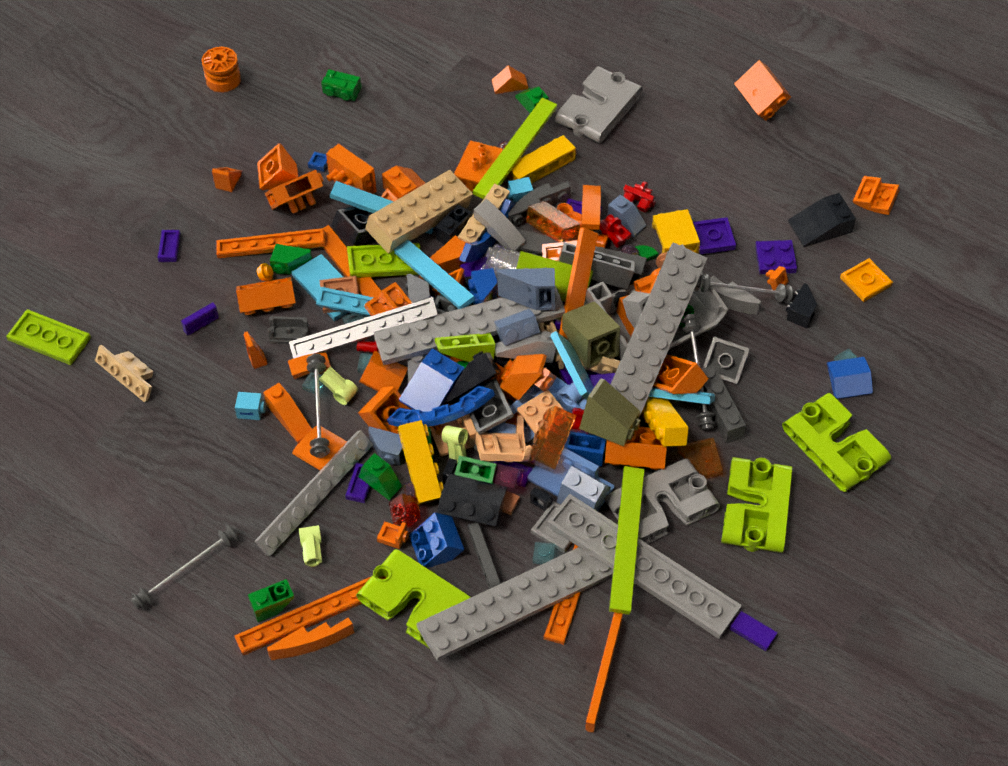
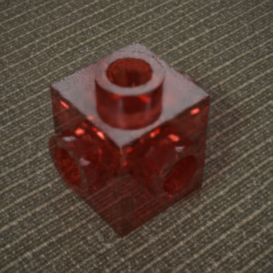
M402 493L389 502L393 524L401 526L402 522H404L408 528L421 519L416 497Z

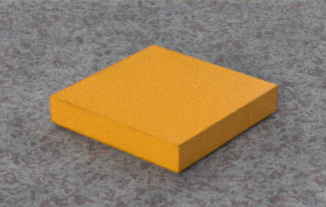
M870 258L840 275V279L863 302L888 289L893 284V281Z

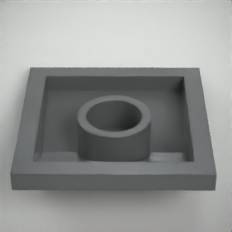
M713 337L703 368L714 365L722 380L738 385L750 348Z

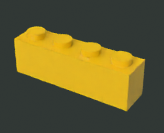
M562 135L520 158L508 174L507 179L512 181L529 177L532 184L574 161L576 158V147Z
M648 396L641 415L651 431L656 435V438L659 439L663 446L687 445L688 426L671 403L665 398Z
M422 420L398 426V433L417 504L440 500L444 487L442 482H438L437 479L439 469L437 463H433L431 457L434 455L432 444L427 442L426 436H429L427 425H423Z

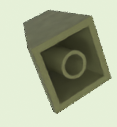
M595 301L562 314V329L586 369L598 365L603 356L610 359L619 356L620 326Z
M601 378L587 398L579 429L624 446L627 440L633 438L635 430L637 431L640 426L641 420L638 419L640 410L605 379Z

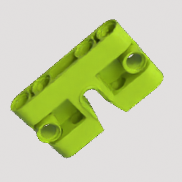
M827 393L814 403H806L802 411L783 422L782 427L785 433L841 491L846 492L860 481L868 480L873 472L891 460V455L867 429L851 435L839 443L834 442L833 440L838 438L850 425L849 419L852 417V414L831 393Z
M732 457L727 495L760 505L727 504L721 543L743 546L750 552L761 549L783 553L792 466L772 465L766 458H757L753 462L749 459Z
M397 549L393 550L382 565L374 569L373 575L356 594L357 599L362 604L386 620H390L403 610L410 600L414 598L420 599L408 619L406 633L426 647L428 645L417 629V623L471 598ZM384 576L386 579H379V577Z

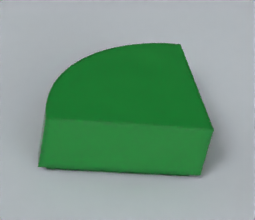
M640 245L634 247L636 255L645 257L646 262L657 258L659 255L654 248Z

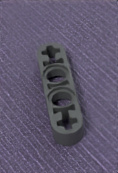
M478 522L467 525L469 536L488 589L499 585L500 581Z

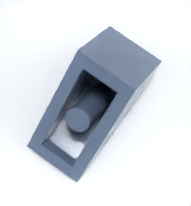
M619 195L608 205V215L611 214L613 217L621 219V224L633 237H636L646 228V223L635 205L622 195Z
M369 427V439L378 456L390 465L400 466L404 452L399 434Z

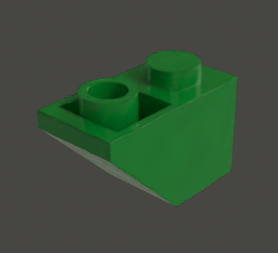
M287 579L248 594L250 605L258 623L278 615L295 598Z

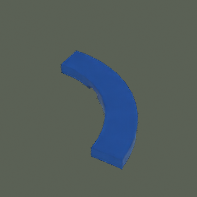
M505 199L500 211L508 219V213L516 203ZM486 231L481 237V241L465 243L459 259L467 263L474 262L484 256L497 240Z
M478 385L474 390L461 397L459 402L451 406L446 404L432 408V411L427 412L399 407L387 421L389 425L397 427L422 420L423 425L426 424L427 427L444 424L473 412L489 401L495 393L493 389Z

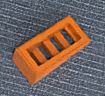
M248 331L244 332L246 348L253 368L256 369L267 365V359L261 347Z

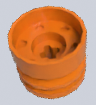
M222 46L214 47L203 55L202 66L205 80L211 90L221 93L229 92L239 85L241 76L237 54L232 49Z

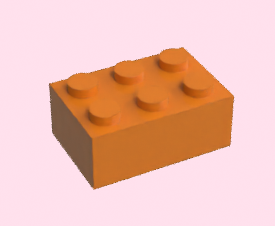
M639 427L637 431L635 430L633 438L627 440L624 446L607 440L605 463L629 465L634 468L649 467L653 470L665 469L667 446L661 444L650 428Z

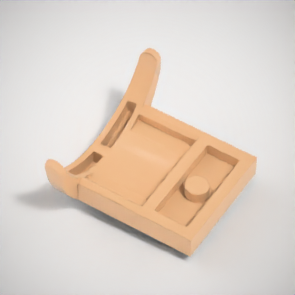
M522 416L517 417L516 434L482 433L479 435L476 432L475 435L479 457L482 461L526 462L530 459L532 446L525 445L524 419Z

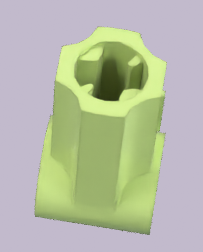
M331 367L319 378L333 392L334 398L342 405H347L358 392V387L352 381L345 380Z
M449 425L444 427L442 440L447 443L449 459L451 458L458 462L459 455L466 457L465 444L468 439L466 429Z
M318 525L299 528L304 563L310 567L318 566L322 563L320 527Z

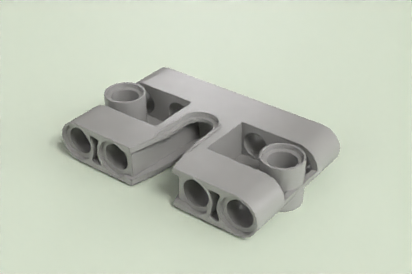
M598 66L583 82L584 91L582 94L587 98L573 94L557 112L555 122L567 128H573V133L577 137L586 136L598 143H602L640 98L643 87L625 79V75L621 72L612 73Z
M683 459L665 467V469L643 477L638 538L649 544L668 535L666 528L669 525L659 502L666 503L672 513L686 526L715 513L720 508V503L706 486V478L698 474L689 459ZM621 488L609 493L605 497V502L617 520L619 517Z

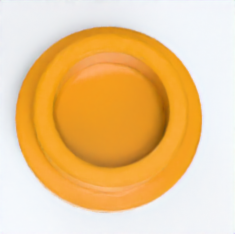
M262 263L257 268L259 279L262 281H270L272 279L273 269L267 263Z

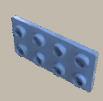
M564 448L560 456L547 450L527 477L528 481L558 497L561 483L570 467L573 466L611 487L608 494L614 490L613 484L598 477V465Z

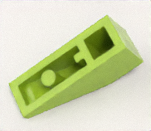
M491 333L435 338V343L440 353L470 362L474 360L473 356L483 351V353L490 352L494 359L495 342Z

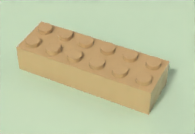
M448 170L371 214L368 217L365 229L389 254L406 240L411 241L435 227L457 204L464 208L469 207L473 193L451 170Z

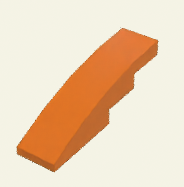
M583 185L581 228L599 230L601 186Z
M347 618L330 628L325 622L310 632H307L303 626L267 647L271 660L290 658L332 645L354 634L353 623Z

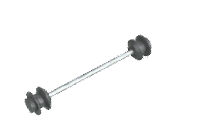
M706 273L700 275L694 291L701 290L706 292L710 286L770 293L775 294L777 302L784 301L785 303H789L794 297V290L791 285L779 284L776 290L723 284L711 282L709 275Z
M688 314L681 320V323L685 324L682 331L691 333L695 363L699 365L694 332L701 328V325H697L700 317H696L695 314ZM702 403L703 412L696 416V419H700L701 423L697 426L702 428V430H711L717 424V422L712 421L715 413L707 411L706 404Z
M312 354L307 358L306 362L308 363L307 370L315 373L317 438L310 441V446L312 447L310 453L317 458H323L330 453L328 448L329 440L321 438L319 373L326 369L324 364L326 359L320 354Z
M225 525L226 530L224 532L218 530L220 540L150 591L140 587V593L137 595L131 593L133 597L130 599L136 609L141 608L145 610L144 605L146 603L152 605L151 594L221 543L231 547L232 540L239 541L237 529L233 525L231 527Z

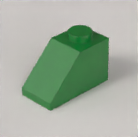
M540 87L529 88L515 95V98L529 113L532 112L541 98L549 100V97Z
M275 244L270 258L273 272L292 274V271L312 260L311 249Z
M375 453L362 466L358 476L389 501L402 487L390 464Z
M459 455L455 475L493 484L497 464Z

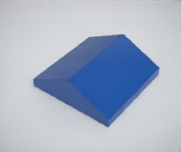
M865 357L827 362L833 394L836 399L873 393L871 371Z

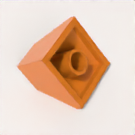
M280 143L257 162L261 190L272 189L298 177L296 162Z

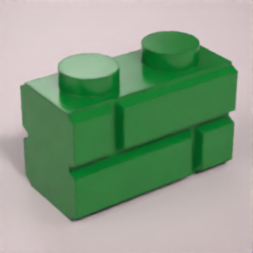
M328 69L321 83L322 91L327 96H336L343 100L352 101L356 100L362 87L361 77Z

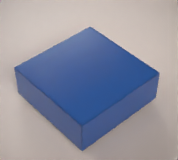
M314 151L308 162V168L325 172L328 166L326 154Z

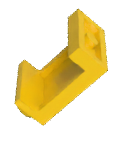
M688 209L653 215L652 227L657 231L662 245V253H667L673 242L678 245L683 244L685 248L697 254L699 253L700 241Z

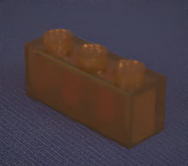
M545 201L528 206L527 223L556 242L578 240L579 222Z
M557 406L547 409L543 415L544 423L536 432L535 437L537 440L535 445H532V452L528 462L547 471L555 470L576 415Z

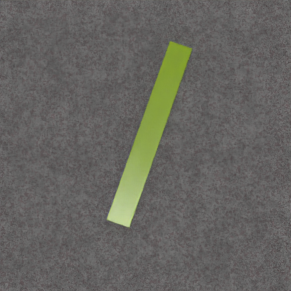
M541 98L474 188L473 195L484 199L494 183L499 186L502 184L557 109L556 103Z
M624 466L609 605L610 612L630 615L644 477V469Z

